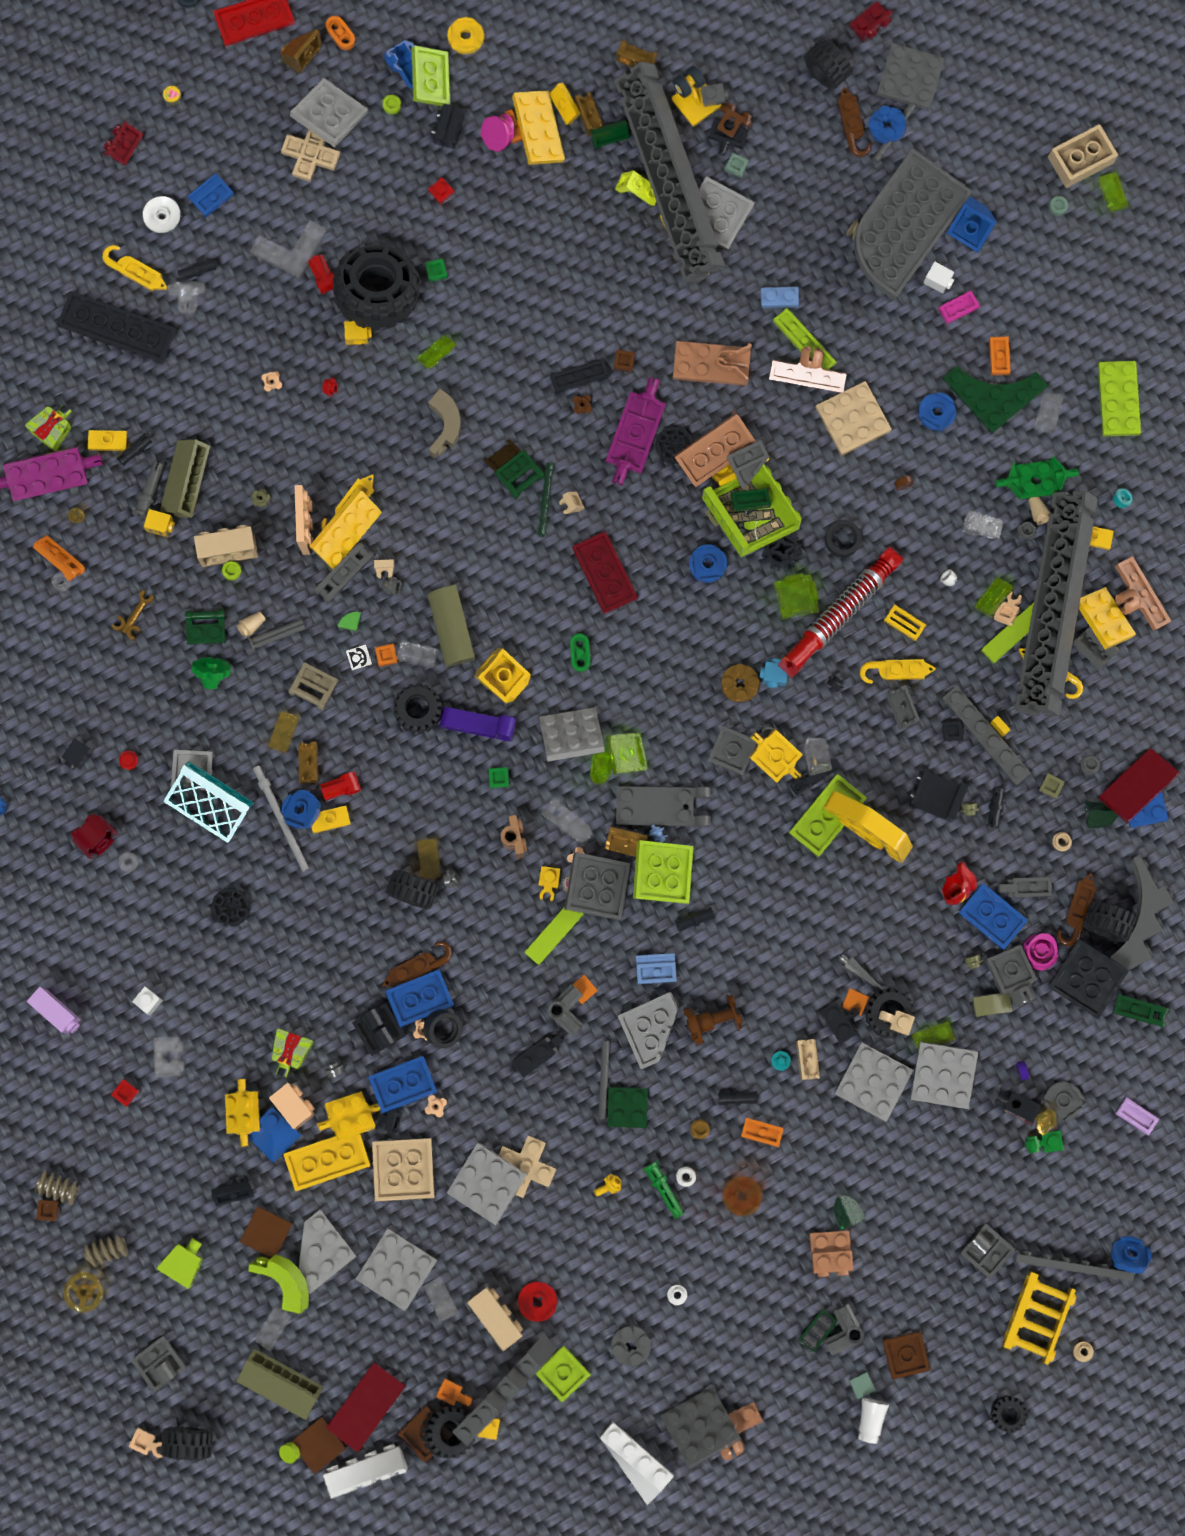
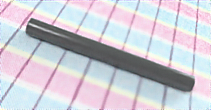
M908 104L904 110L903 115L906 121L916 105ZM893 141L882 144L873 160L879 163Z
M602 1041L598 1117L601 1120H606L610 1041Z

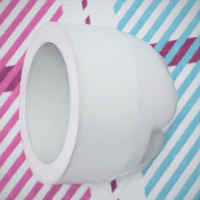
M949 569L942 574L940 581L947 586H953L955 581H957V576Z

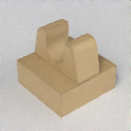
M567 492L562 495L563 498L559 501L560 505L567 504L568 506L563 511L564 514L580 512L585 509L577 492Z
M393 559L374 560V568L379 579H381L383 571L388 572V578L393 576V570H395Z

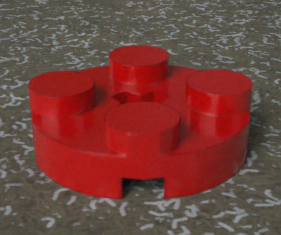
M539 1281L524 1286L518 1298L521 1314L526 1319L536 1322L550 1318L557 1306V1297L553 1288ZM533 1297H542L541 1303L543 1305L541 1307L539 1305L533 1306Z

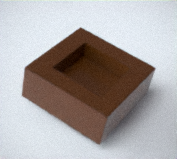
M617 350L613 369L632 373L635 353Z
M38 1200L36 1220L57 1221L59 1201Z

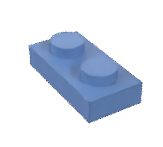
M798 287L761 288L760 290L761 308L799 307Z

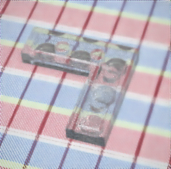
M309 220L292 252L258 236L250 253L301 278L308 265V261L312 258L324 237L326 228Z

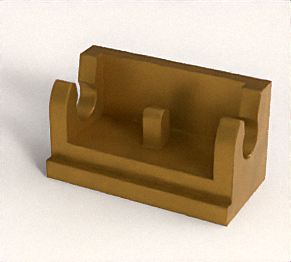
M622 40L616 53V61L630 67H634L639 62L654 64L657 59V52L653 51V53L639 49L627 44L626 40Z
M588 92L584 98L581 95L575 96V104L581 113L579 116L587 137H590V130L603 127V123L593 97Z
M301 742L298 745L299 783H318L317 742H310V744Z
M610 827L605 850L636 857L637 841H647L648 836Z

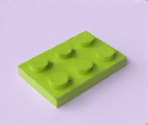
M414 46L412 48L413 101L443 106L444 103L450 105L448 52Z

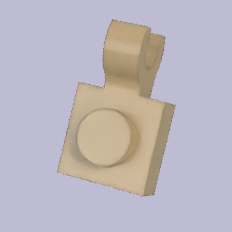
M896 1010L894 1015L881 1011L878 1019L891 1023L890 1030L909 1036L915 1017Z

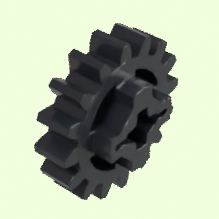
M793 532L776 540L775 547L769 549L770 544L761 548V550L765 551L761 554V557H766L764 563L770 562L771 569L776 566L777 571H780L781 567L787 571L788 566L794 568V562L798 563L800 561V558L797 556L802 555V551L798 550L802 547V544H797L798 537L792 538ZM779 547H781L782 550H785L784 554H782L781 551H778ZM794 552L793 557L788 560V554Z

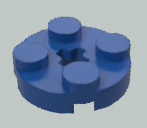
M882 106L873 113L869 120V130L873 139L886 144L902 138L906 131V119L903 113L896 108ZM885 123H891V127L884 128Z
M943 393L927 395L919 405L918 419L930 430L943 431L953 423L956 417L953 400ZM940 408L942 415L935 416L932 409Z
M710 544L699 546L689 559L691 574L697 581L712 583L722 578L727 568V558L723 551ZM706 559H709L710 562H713V565H711L710 568H706V566H703V563H705Z
M298 790L293 795H288L282 804L284 820L293 828L309 829L319 816L321 803L312 793L306 790ZM304 805V811L299 814L298 807L301 808Z
M1132 1236L1121 1237L1120 1240L1114 1242L1111 1249V1257L1115 1268L1130 1273L1142 1274L1151 1261L1150 1249L1148 1246L1146 1249L1142 1245L1143 1242L1138 1238ZM1128 1252H1131L1135 1257L1129 1256Z

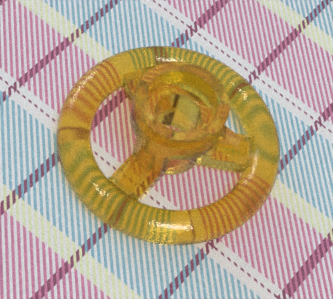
M87 1272L73 1275L68 1279L64 1287L63 1295L65 1302L76 1312L85 1313L92 1311L100 1304L103 1297V1287L100 1280L95 1275ZM86 1278L94 1283L78 1286L74 1282L78 1279ZM70 1288L77 1292V1296L80 1299L79 1306L72 1302L69 1294ZM83 1288L87 1290L86 1296L81 1294ZM97 1289L96 1299L92 1304L86 1306V1300L90 1299L93 1295V1290Z

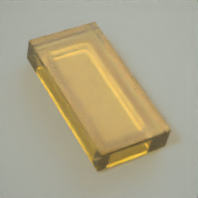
M283 711L280 712L268 748L287 754L299 721L298 716Z
M437 840L417 841L421 877L425 879L441 877Z

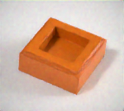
M394 644L375 647L379 667L398 663Z

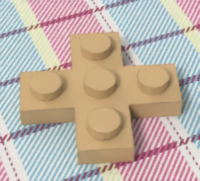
M308 130L305 140L287 134L281 153L297 159L292 173L294 177L311 182L316 166L332 171L335 170L340 151L324 147L325 140Z
M530 1136L527 1137L521 1153L503 1146L499 1153L500 1157L528 1174L516 1193L517 1196L522 1198L531 1180L549 1187L556 1171L555 1168L539 1162L546 1143Z

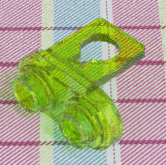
M604 747L605 752L592 755L590 778L593 783L598 785L604 784L608 780L609 775H611L613 756L610 755V751L606 747Z

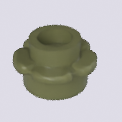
M264 489L255 490L252 493V503L255 506L264 507L270 501V495Z
M976 802L962 803L960 811L964 812V815L970 816L976 815V811H979V808H977Z
M979 954L965 958V966H969L970 969L980 967V962H983V959L980 958Z

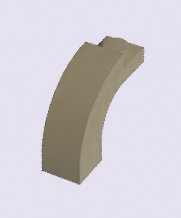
M439 389L428 402L429 408L438 414L444 422L443 432L429 448V455L435 459L438 455L442 456L447 449L446 445L452 449L455 447L461 432L458 408L453 399L442 389Z

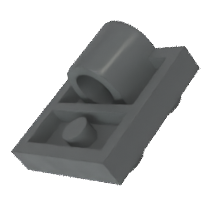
M984 1223L960 1251V1254L991 1280L1015 1249Z
M162 1336L131 1360L153 1392L159 1390L187 1368L165 1336Z

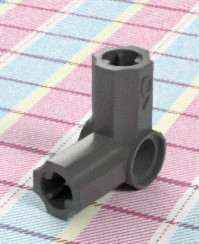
M572 984L548 1007L549 1016L571 1037L583 1026L569 1011L583 996ZM555 1005L562 1008V1013L559 1016L551 1013V1009Z
M849 1304L833 1311L843 1331L824 1340L831 1356L855 1344H859L864 1338V1333ZM853 1329L858 1330L860 1333L857 1340L849 1338V1333Z

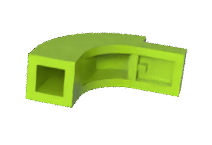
M275 1255L269 1260L265 1257H258L249 1264L248 1272L266 1275L278 1282L283 1292L282 1310L301 1314L308 1308L309 1291L306 1280L298 1267L290 1260Z

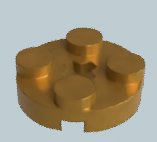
M737 664L728 668L724 672L721 681L722 692L725 697L732 702L750 701L756 695L760 681L757 673L751 667L743 664ZM737 679L744 680V688L741 686L739 688L736 687Z

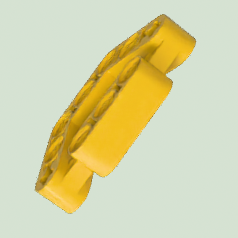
M833 791L823 807L826 811L838 817L840 823L879 850L885 847L888 855L900 863L904 862L913 847L905 832L870 807L839 792Z

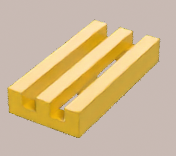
M895 604L884 622L915 642L926 626L925 623ZM894 611L898 612L908 620L912 621L920 628L917 629L910 623L906 622L905 620L894 614ZM890 617H892L893 619H895V620L898 621L899 623L903 624L904 626H906L907 628H909L910 630H912L913 632H915L916 635L913 634L912 632L908 631L907 629H905L904 627H902V626L899 625L898 623H896V622H894L893 620H891Z

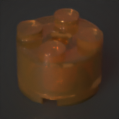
M746 1176L734 1177L723 1187L721 1195L723 1205L734 1215H751L761 1204L762 1190L759 1184L752 1178ZM739 1191L742 1193L746 1192L745 1201L737 1199Z

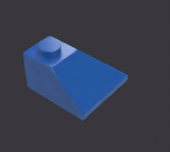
M970 196L963 204L947 234L978 253L997 221L984 204Z
M271 1107L259 1119L260 1131L248 1134V1138L273 1163L301 1136L296 1129L290 1126L275 1107Z

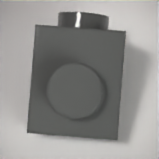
M722 83L700 87L703 107L723 105L725 101L729 100L727 89L723 90Z

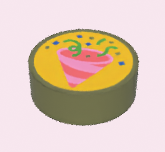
M169 85L163 90L162 96L167 104L176 105L181 101L182 94L177 86Z

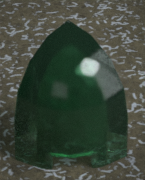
M1085 802V812H1089L1088 821H1086L1087 828L1107 827L1118 818V815L1104 803Z
M843 1195L835 1200L834 1214L840 1230L866 1220L861 1207L852 1197Z

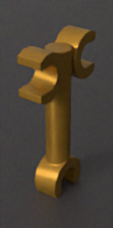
M145 590L139 593L140 601L128 620L125 622L121 616H117V619L121 621V625L119 627L111 625L115 631H122L127 634L128 638L132 641L136 640L135 637L131 636L132 631L141 632L140 628L133 626L146 604H151L154 601L153 595L149 599H144Z

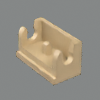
M816 1040L796 1041L800 1081L820 1079Z

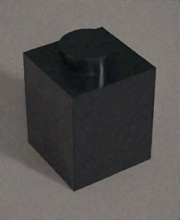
M74 738L62 755V758L65 760L64 764L72 770L75 768L81 770L93 753V750Z

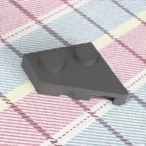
M762 440L727 456L741 489L748 485L769 458Z

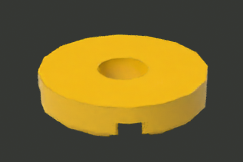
M459 18L448 28V42L452 49L460 54L474 53L483 44V28L473 18ZM463 32L470 33L471 37L469 39H463L461 38V34Z

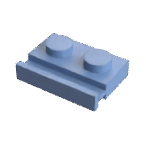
M675 953L636 956L638 984L677 982Z

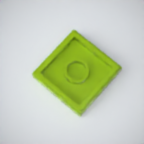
M564 1345L536 1373L561 1402L591 1375Z

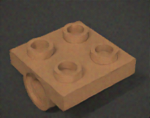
M516 815L509 816L510 826L505 827L501 832L502 845L507 850H515L517 859L524 858V852H527L525 838L521 839L520 836L523 833L521 819L517 820ZM508 835H514L516 839L512 842H509L506 840V837Z

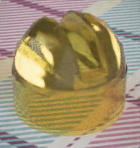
M72 508L69 511L68 517L71 522L78 524L84 521L85 513L79 508Z

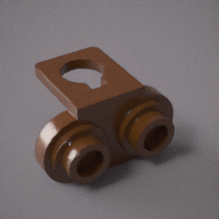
M727 102L726 105L723 104L719 108L725 114L717 129L733 137L741 123L751 128L753 124L752 116L744 111L742 114L736 113L735 109L737 107ZM732 117L735 119V126L732 130H726L724 123Z

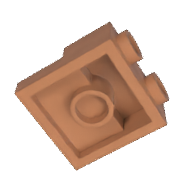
M849 1230L809 1233L812 1272L814 1274L817 1273L818 1277L830 1276L829 1272H837V1276L849 1275V1271H853Z

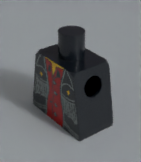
M1000 1091L995 1100L1005 1106V1113L1031 1127L1041 1110L1040 1104L1015 1092H1012L1011 1096ZM1017 1102L1020 1104V1108L1015 1109L1012 1107V1104Z

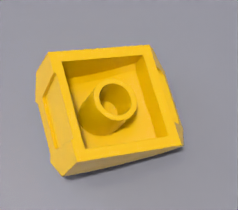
M497 648L493 651L479 669L476 670L474 675L477 680L505 703L512 702L528 685L531 676L503 648Z

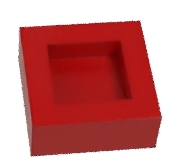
M440 178L428 188V192L440 205L454 194V190L443 178Z
M123 1079L111 1095L128 1107L140 1091Z

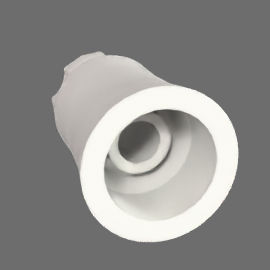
M862 1398L859 1440L868 1443H878V1436L881 1434L885 1414L889 1407L888 1403L870 1398Z

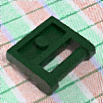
M524 449L494 472L495 476L515 500L538 479L541 480L545 477L544 473ZM532 469L534 474L514 488L512 484Z
M224 609L206 612L185 611L187 645L226 643ZM218 618V624L193 625V620Z

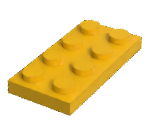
M549 92L514 93L512 98L528 164L562 163L565 158Z
M357 488L309 547L330 568L334 569L347 556L382 512L362 490Z
M361 1134L340 1141L335 1136L284 1153L295 1192L371 1166Z

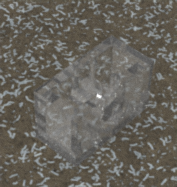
M179 1037L154 1038L155 1078L181 1077V1073L184 1072V1061H181V1053H184V1043L180 1041ZM169 1052L171 1055H174V1059H171L170 1063L169 1060L165 1059V1056H169Z

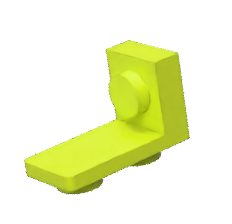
M635 171L621 174L615 190L620 193L630 191L649 205L654 206L656 204V199L648 180Z

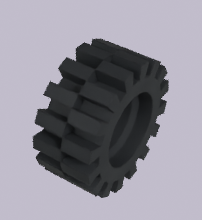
M1007 1395L999 1397V1400H995V1404L991 1406V1420L1001 1431L1016 1433V1431L1022 1430V1427L1027 1424L1025 1422L1026 1419L1028 1420V1410L1020 1399ZM1008 1406L1013 1407L1017 1413L1015 1420L1012 1422H1006L1002 1418V1411Z

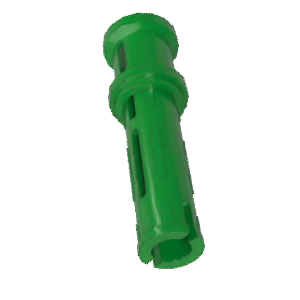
M658 1161L643 1168V1172H646L649 1176L651 1185L657 1188L674 1219L685 1214L666 1182L667 1176L663 1175L658 1167Z

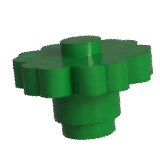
M199 658V660L193 661L191 672L195 673V677L201 679L204 688L216 689L220 684V680L230 676L231 665L228 664V661L221 658Z

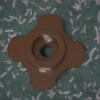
M589 395L573 397L572 401L575 404L574 413L584 414L592 411L590 406L591 397Z

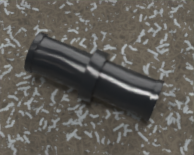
M213 258L198 264L195 262L192 266L177 270L182 282L195 276L201 277V274L217 270Z
M144 433L135 442H130L128 447L116 456V459L122 466H125L133 457H138L140 452L152 443V440Z
M993 788L991 804L988 806L990 812L987 826L999 828L1001 812L1004 810L1002 804L1005 790Z
M709 907L708 909L697 913L692 912L687 917L675 920L678 931L681 932L693 926L698 927L701 923L715 919L713 909Z
M737 1090L736 1093H718L719 1105L736 1104V1106H740V1104H758L757 1091L740 1092V1090Z

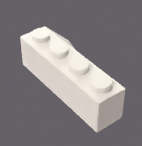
M613 1421L599 1436L647 1505L674 1477L672 1472Z
M395 1444L383 1447L384 1451L377 1454L376 1451L369 1452L364 1455V1459L359 1461L357 1458L350 1459L345 1462V1466L340 1468L338 1465L327 1468V1472L323 1476L330 1497L334 1498L354 1491L359 1486L371 1485L378 1479H388L397 1472L399 1474L405 1473L408 1467L400 1445L396 1447Z

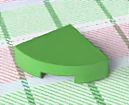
M361 612L346 614L340 620L338 628L357 632Z

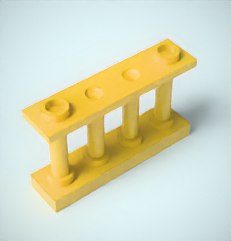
M1028 1272L1001 1346L1010 1350L1012 1346H1018L1043 1356L1041 1363L1048 1365L1049 1362L1054 1360L1056 1354L1054 1348L1069 1307L1075 1303L1076 1290L1068 1288L1067 1293L1040 1283L1038 1274ZM1033 1290H1039L1064 1300L1060 1312L1033 1301L1031 1298ZM1031 1308L1057 1319L1053 1330L1026 1320V1317H1024L1026 1309L1029 1310ZM1025 1327L1049 1337L1046 1349L1020 1339L1017 1335L1019 1328Z

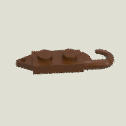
M843 87L837 104L850 152L854 156L863 157L870 152L871 144L867 143V148L864 151H859L856 148L855 140L863 136L864 128L856 95L853 96Z
M1092 873L1088 874L1082 881L1077 882L1066 915L1067 924L1075 929L1072 938L1065 940L1061 935L1062 931L1058 930V940L1065 946L1075 945L1081 937L1083 931L1082 923L1089 903L1093 901L1097 889L1094 886Z
M436 942L435 946H443L446 950L443 957L435 960L431 954L422 953L390 970L382 986H399L424 976L446 964L452 957L451 947L446 942Z

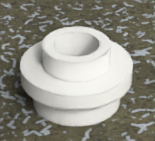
M683 1167L678 1170L676 1179L681 1186L688 1187L695 1182L696 1174L693 1169ZM688 1173L690 1176L689 1180H683L682 1175Z
M674 1285L668 1290L667 1297L672 1304L681 1305L687 1299V1292L684 1287ZM676 1291H679L681 1293V1297L679 1299L674 1298V1293Z

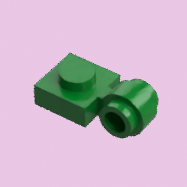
M1061 1130L1041 1133V1141L1038 1140V1136L1026 1138L1025 1146L1029 1153L1040 1152L1041 1146L1043 1153L1064 1150Z

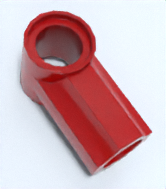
M323 255L312 257L308 264L316 278L315 281L320 293L325 294L333 290L334 274L330 272Z
M356 772L341 775L339 779L320 784L325 801L361 791Z

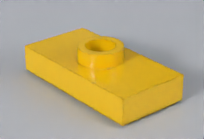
M558 83L549 93V96L566 125H570L581 113L564 83Z
M89 430L88 450L124 451L127 448V431Z
M1093 527L1090 546L1110 550L1114 531Z
M347 806L321 811L317 820L313 823V834L351 825Z

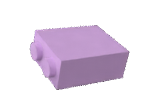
M39 987L26 1001L61 1033L69 1035L71 1032L73 1034L80 1027L79 1022L81 1019L45 988Z

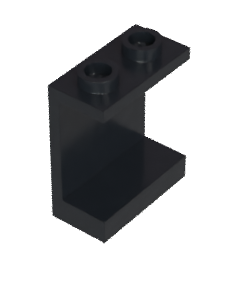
M925 768L923 772L919 771L916 778L918 785L916 789L911 790L908 798L911 800L909 805L952 823L957 816L969 785L962 782L957 784L929 772V768Z

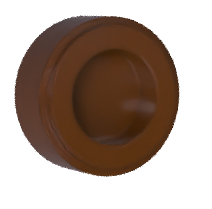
M904 476L896 480L894 485L897 491H901L911 487L914 481L911 476Z

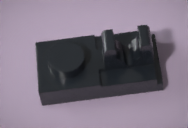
M243 1176V1183L238 1184L236 1178L232 1180L233 1185L219 1186L216 1189H212L211 1194L215 1205L219 1206L255 1197L248 1177Z

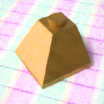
M315 29L291 40L289 44H285L280 54L282 62L300 74L322 47L319 31Z

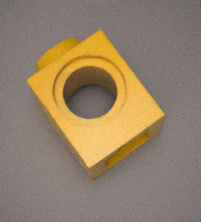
M344 321L346 345L368 344V338H372L371 327L365 326V328L355 325V321Z

